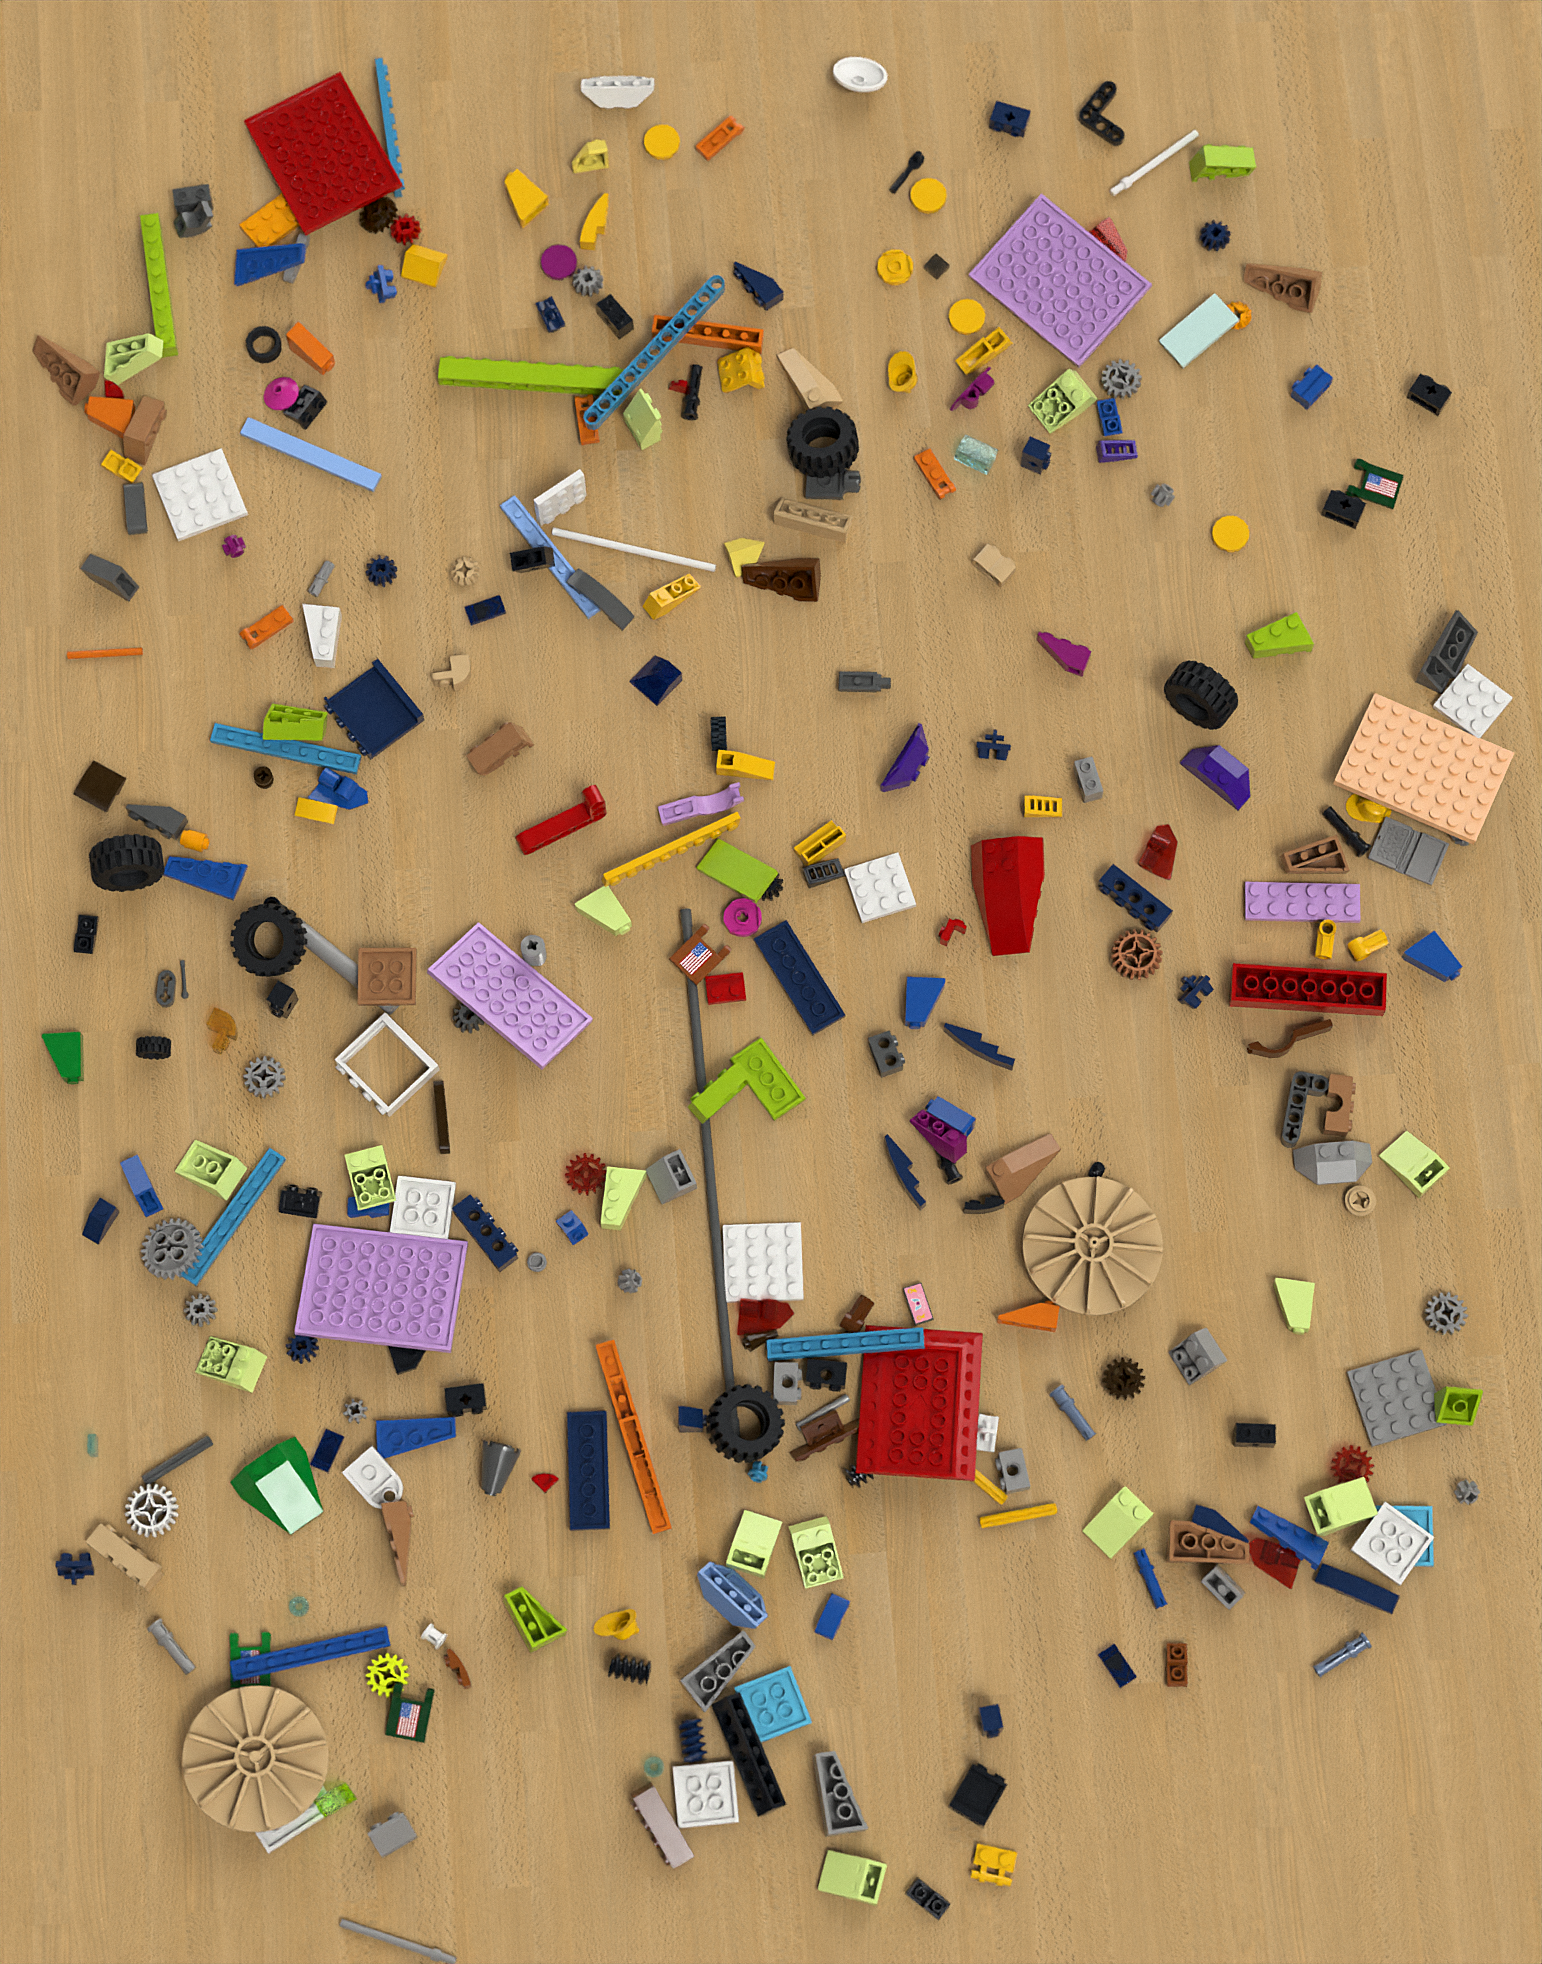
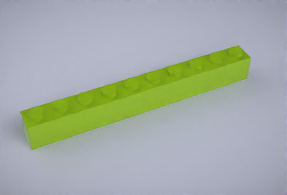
M446 356L445 358L440 357L438 381L439 385L582 395L593 394L600 396L624 369L619 367L602 368L601 366L584 367L580 364L566 366L562 363L551 365L545 362L492 361L488 358L475 360L471 357H464L460 359ZM618 389L613 391V395L618 396L622 393V391Z

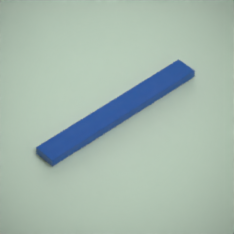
M387 1626L230 1661L233 1681H239L390 1647L391 1644Z

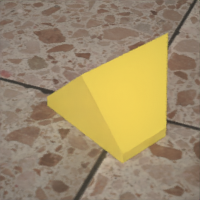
M740 538L724 543L735 578L743 576L742 565L757 563L765 542Z

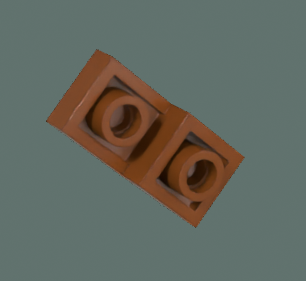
M1167 1643V1687H1187L1188 1685L1187 1643Z
M447 1649L448 1655L444 1656L446 1667H450L452 1672L459 1670L460 1672L456 1673L459 1685L463 1684L464 1689L471 1688L470 1678L461 1660L451 1649Z

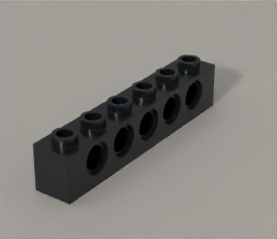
M741 1693L726 1696L712 1704L757 1816L761 1817L787 1805Z

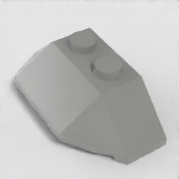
M1358 1141L1319 1143L1293 1150L1295 1170L1316 1185L1356 1182L1372 1164L1370 1144Z

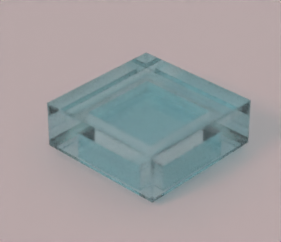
M88 1434L87 1453L91 1457H98V1436L96 1434Z

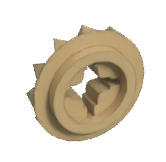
M463 556L460 559H456L451 565L450 574L454 582L467 586L477 581L480 576V567L471 557L466 558ZM464 565L468 570L470 569V571H467L466 577L463 572H460V570H463Z
M1355 1186L1345 1196V1206L1350 1211V1214L1357 1215L1358 1217L1367 1216L1375 1208L1376 1197L1368 1187ZM1357 1194L1360 1199H1367L1363 1203V1208L1360 1204H1354L1357 1201Z

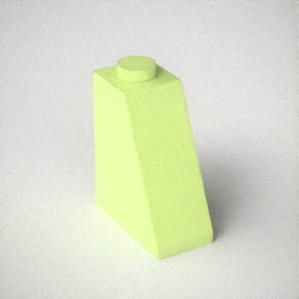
M603 886L575 903V909L578 913L615 936L627 933L630 927H632L630 918L609 886Z
M1275 1278L1273 1286L1287 1329L1298 1335H1303L1304 1332L1308 1333L1315 1283Z

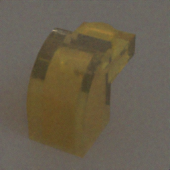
M214 1007L206 1025L209 1030L218 1033L212 1049L215 1053L221 1055L223 1050L226 1051L230 1044L229 1038L237 1041L238 1028L230 1014Z

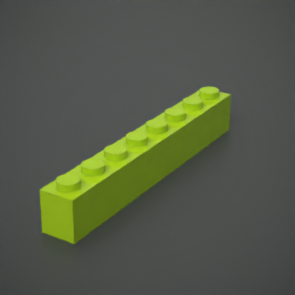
M158 213L140 215L155 335L163 340L162 358L177 356L178 347L161 220Z

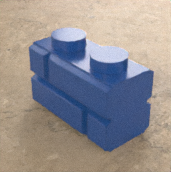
M1315 365L1313 368L1309 367L1303 374L1304 378L1301 381L1297 380L1291 387V397L1307 410L1333 381V377L1318 365Z

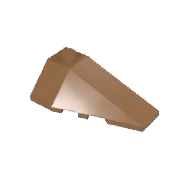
M1246 263L1245 283L1272 295L1274 299L1281 300L1294 310L1313 312L1321 287V271Z
M37 335L32 350L42 367L47 368L51 374L50 379L52 382H56L60 388L59 393L73 406H76L95 389L101 372L89 362L47 338Z
M1050 1133L986 1166L985 1174L1001 1199L1005 1200L1004 1204H1007L1025 1192L1041 1171L1060 1152L1061 1148Z
M406 1501L382 1503L381 1507L386 1527L390 1534V1543L395 1554L394 1558L402 1586H407L412 1529L411 1518L414 1517L412 1506L407 1505Z
M1170 1521L1166 1543V1563L1249 1564V1544L1190 1521Z

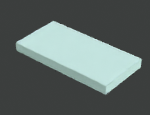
M1214 293L1163 336L1159 343L1184 368L1237 324L1239 319Z

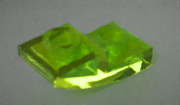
M343 1783L314 1800V1803L319 1812L326 1818L335 1814L341 1808L352 1804L357 1798L347 1783Z

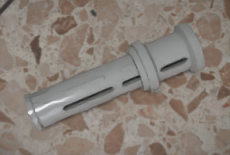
M162 1619L157 1620L147 1629L158 1640V1645L163 1646L169 1652L185 1675L196 1668L173 1639V1633L169 1632L163 1625Z

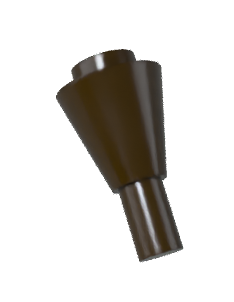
M774 1329L765 1333H745L744 1338H742L743 1347L745 1350L748 1349L749 1352H752L767 1342V1340L778 1337V1332Z

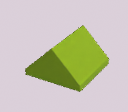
M1446 1386L1434 1393L1435 1421L1437 1423L1473 1426L1483 1390Z

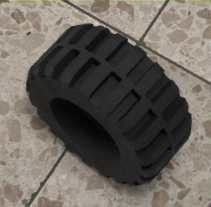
M826 406V408L816 407L814 410L808 409L806 413L798 415L797 420L794 419L790 424L791 427L787 430L786 440L790 460L796 469H799L803 474L808 473L810 477H834L837 473H843L845 468L848 469L857 458L859 441L855 423L847 413H842L837 408L833 410L832 407ZM820 437L837 439L835 443L828 447L814 448L809 446L813 440Z
M1188 660L1180 663L1164 684L1166 699L1177 710L1176 712L1184 716L1186 720L1193 722L1194 725H1199L1204 729L1214 730L1221 728L1238 706V695L1235 693L1234 687L1229 684L1230 682L1224 679L1219 672L1217 673L1213 668L1207 667L1201 662L1197 663V661Z
M124 834V836L117 835L110 839L106 838L102 842L96 843L89 853L92 881L103 890L124 892L144 889L146 886H152L154 883H157L165 871L161 845L156 839L150 838L147 835Z
M270 903L252 906L248 908V911L242 912L240 914L241 918L233 924L236 928L231 930L230 935L234 936V941H230L231 947L235 948V951L232 953L234 958H239L238 964L241 967H246V971L249 973H255L256 976L260 977L283 975L293 970L294 966L302 961L300 957L305 955L306 950L303 948L304 945H307L308 939H304V934L307 933L306 928H302L301 924L303 921L301 918H297L296 913L293 910H288L284 905ZM265 922L276 924L283 934L284 943L282 950L274 958L263 957L255 946L254 937L256 930Z
M745 1384L742 1387L737 1385L721 1394L714 1401V1404L710 1406L708 1410L710 1414L706 1417V1423H709V1426L706 1427V1432L711 1434L709 1441L711 1444H716L717 1448L715 1450L718 1453H725L724 1458L728 1460L734 1458V1462L737 1463L742 1461L751 1463L754 1460L757 1461L763 1458L779 1444V1439L783 1437L784 1433L782 1427L785 1426V1419H781V1415L784 1413L782 1408L778 1409L777 1404L779 1402L776 1398L773 1400L770 1397L771 1393L769 1391L762 1392V1387L757 1385L752 1388L751 1384ZM745 1407L757 1415L761 1425L760 1435L757 1439L753 1441L744 1440L732 1430L730 1414L734 1408Z

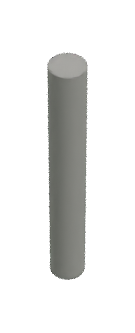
M843 1395L798 1422L796 1426L799 1431L801 1426L849 1402L848 1395Z

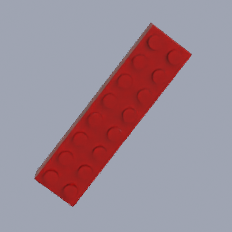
M1233 963L1230 977L1229 1007L1383 1016L1386 1011L1387 973Z

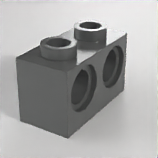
M209 184L172 189L177 215L181 212H193L201 201H207L211 210H214Z
M890 1030L868 1038V1045L881 1078L903 1070L905 1059L902 1052L898 1053L896 1046H899L895 1035H891ZM885 1041L889 1044V1046L887 1048H881L879 1046V1043ZM888 1059L895 1060L896 1064L893 1066H889L885 1063V1061Z

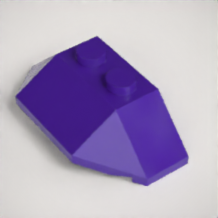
M918 723L881 783L880 791L887 792L908 787L912 781H917L921 773L919 772L921 766L925 767L930 759L922 724Z
M1220 745L1192 749L1180 762V765L1237 811L1250 798L1249 768Z

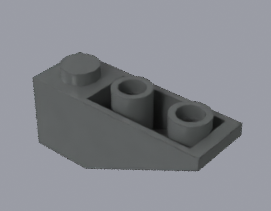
M127 804L126 806L130 818L135 821L141 820L145 822L144 825L151 830H159L160 834L167 839L173 838L177 840L188 823L187 817L171 807Z

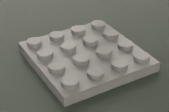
M1422 1350L1354 1369L1346 1373L1371 1448L1447 1425V1423H1437L1435 1421L1434 1393H1436Z

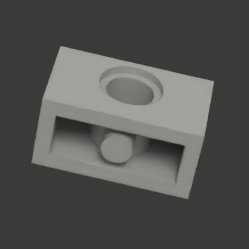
M1093 757L1074 761L1073 771L1083 802L1101 799L1103 788Z
M774 1362L773 1400L775 1398L778 1400L779 1403L777 1405H797V1400H801V1388H797L798 1380L802 1381V1369H798V1363ZM784 1380H791L793 1386L785 1388L782 1383Z
M1022 1448L999 1452L995 1462L997 1470H1001L1002 1478H999L1001 1489H1005L1006 1494L1029 1490L1030 1482ZM1014 1467L1018 1473L1015 1476H1010L1007 1473V1469Z
M1218 1564L1201 1580L1228 1610L1245 1594L1241 1587Z

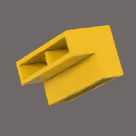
M831 820L795 846L794 852L806 867L816 864L845 843L846 834L840 826H836Z

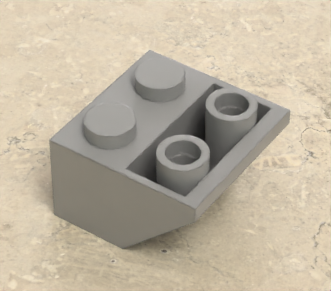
M680 1149L662 1157L646 1169L647 1175L662 1205L697 1189V1183Z
M1207 1327L1194 1332L1168 1352L1189 1385L1215 1371L1228 1361Z
M396 1812L388 1817L389 1821L381 1824L379 1822L370 1828L371 1831L368 1835L382 1858L418 1838L403 1812L401 1814Z

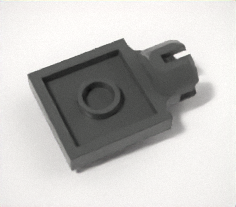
M844 469L845 471L841 474L837 473L834 477L824 476V478H818V476L810 477L807 473L806 499L843 500L845 493H858L861 487L859 486L861 483L860 471Z

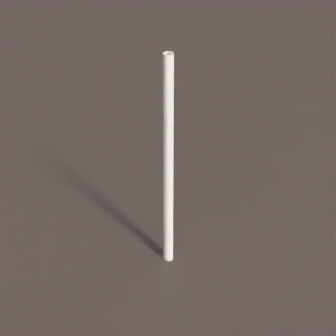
M554 527L552 530V535L707 571L715 572L716 569L715 564Z

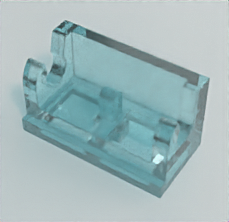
M965 434L956 449L954 460L988 475L996 460L995 457L998 449Z

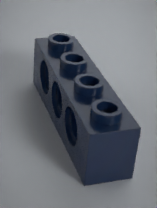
M1114 864L1098 882L1099 890L1104 895H1110L1119 907L1124 906L1129 910V914L1133 918H1139L1143 921L1144 926L1150 931L1158 932L1172 916V909ZM1121 885L1124 890L1117 891L1114 886ZM1134 896L1137 897L1139 901L1137 903H1132L1129 900V898ZM1150 908L1154 913L1148 915L1144 912V909Z
M470 1194L455 1205L452 1211L497 1270L501 1272L518 1259V1249L512 1242H507L505 1239L507 1235L502 1228L499 1227L497 1229L493 1224L495 1220L489 1212L485 1214L482 1210L483 1204L477 1197L473 1198ZM477 1213L480 1215V1218L477 1221H472L470 1216ZM489 1228L492 1232L489 1236H483L481 1234L482 1230ZM497 1243L504 1245L500 1251H495L493 1247Z

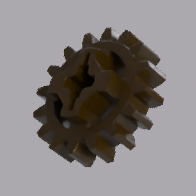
M382 197L368 204L367 207H363L365 211L360 213L362 218L359 221L362 223V227L369 233L374 232L377 234L378 230L383 232L385 227L390 228L389 224L394 223L393 218L397 217L395 212L398 209L389 197Z
M1122 1357L1119 1363L1114 1359L1113 1366L1111 1364L1107 1365L1109 1371L1104 1370L1103 1372L1107 1376L1102 1379V1382L1107 1383L1104 1389L1111 1390L1109 1396L1116 1394V1400L1120 1396L1123 1397L1124 1401L1127 1400V1396L1134 1399V1393L1139 1395L1141 1393L1139 1388H1144L1145 1384L1141 1381L1145 1380V1376L1140 1375L1143 1372V1368L1137 1369L1139 1363L1131 1364V1358L1128 1362H1125L1124 1357ZM1119 1368V1372L1111 1376L1112 1372ZM1127 1368H1130L1134 1373L1132 1374ZM1122 1373H1124L1125 1379H1127L1125 1387L1121 1380ZM1136 1383V1386L1129 1391V1386ZM1113 1385L1118 1386L1120 1388V1391L1117 1390Z

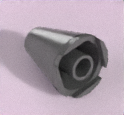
M483 1440L481 1489L485 1490L484 1494L496 1496L497 1493L501 1494L522 1449L517 1448L514 1451V1448L510 1445L490 1441L488 1445V1442Z

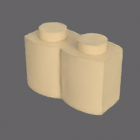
M987 544L973 559V565L999 587H1002L1016 571L1015 562L1009 557L1005 558L1002 556L999 548L994 545Z

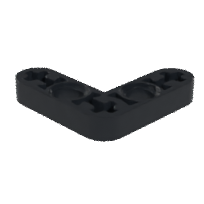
M1106 81L1080 110L1079 122L1111 145L1119 146L1124 141V131L1101 115L1117 92L1116 84L1112 81ZM1109 88H1111L1112 91H1109L1104 97L1103 95L1105 94V89L1108 90ZM1100 100L1103 105L1096 107L1093 105V101ZM1091 109L1092 112L1090 114V118L1084 119V115L1087 116ZM1104 123L1107 128L1099 130L1097 124ZM1113 135H1120L1119 138L1113 139Z

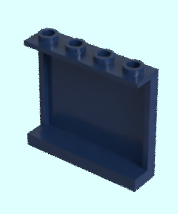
M378 658L372 662V668L329 699L324 697V708L330 715L334 714L337 718L335 721L341 729L345 728L348 733L346 735L351 742H356L359 745L358 750L364 757L367 755L370 760L425 720L420 709Z

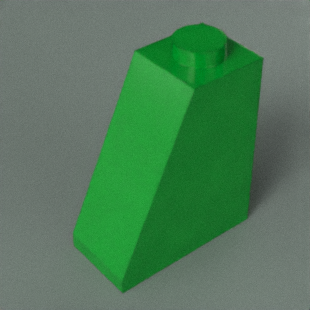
M82 1033L42 1034V1039L64 1082L74 1085L84 1081Z

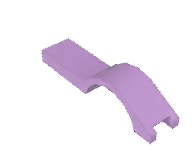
M740 783L731 784L724 791L713 795L692 796L659 806L658 810L662 825L666 826L699 815L720 813L742 803L744 797H741L739 793Z

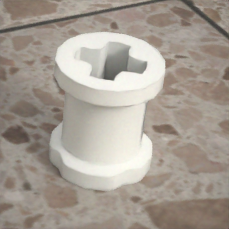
M431 1623L425 1629L421 1638L428 1640L437 1650L444 1643L448 1635L439 1632Z

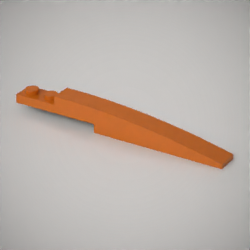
M613 1339L595 1345L652 1533L656 1534L672 1529L615 1341Z

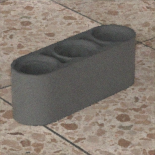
M143 482L124 484L128 535L148 533Z

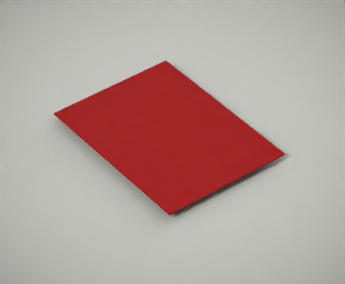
M866 1325L865 1332L908 1328ZM924 1329L925 1349L864 1353L856 1473L975 1481L983 1333Z

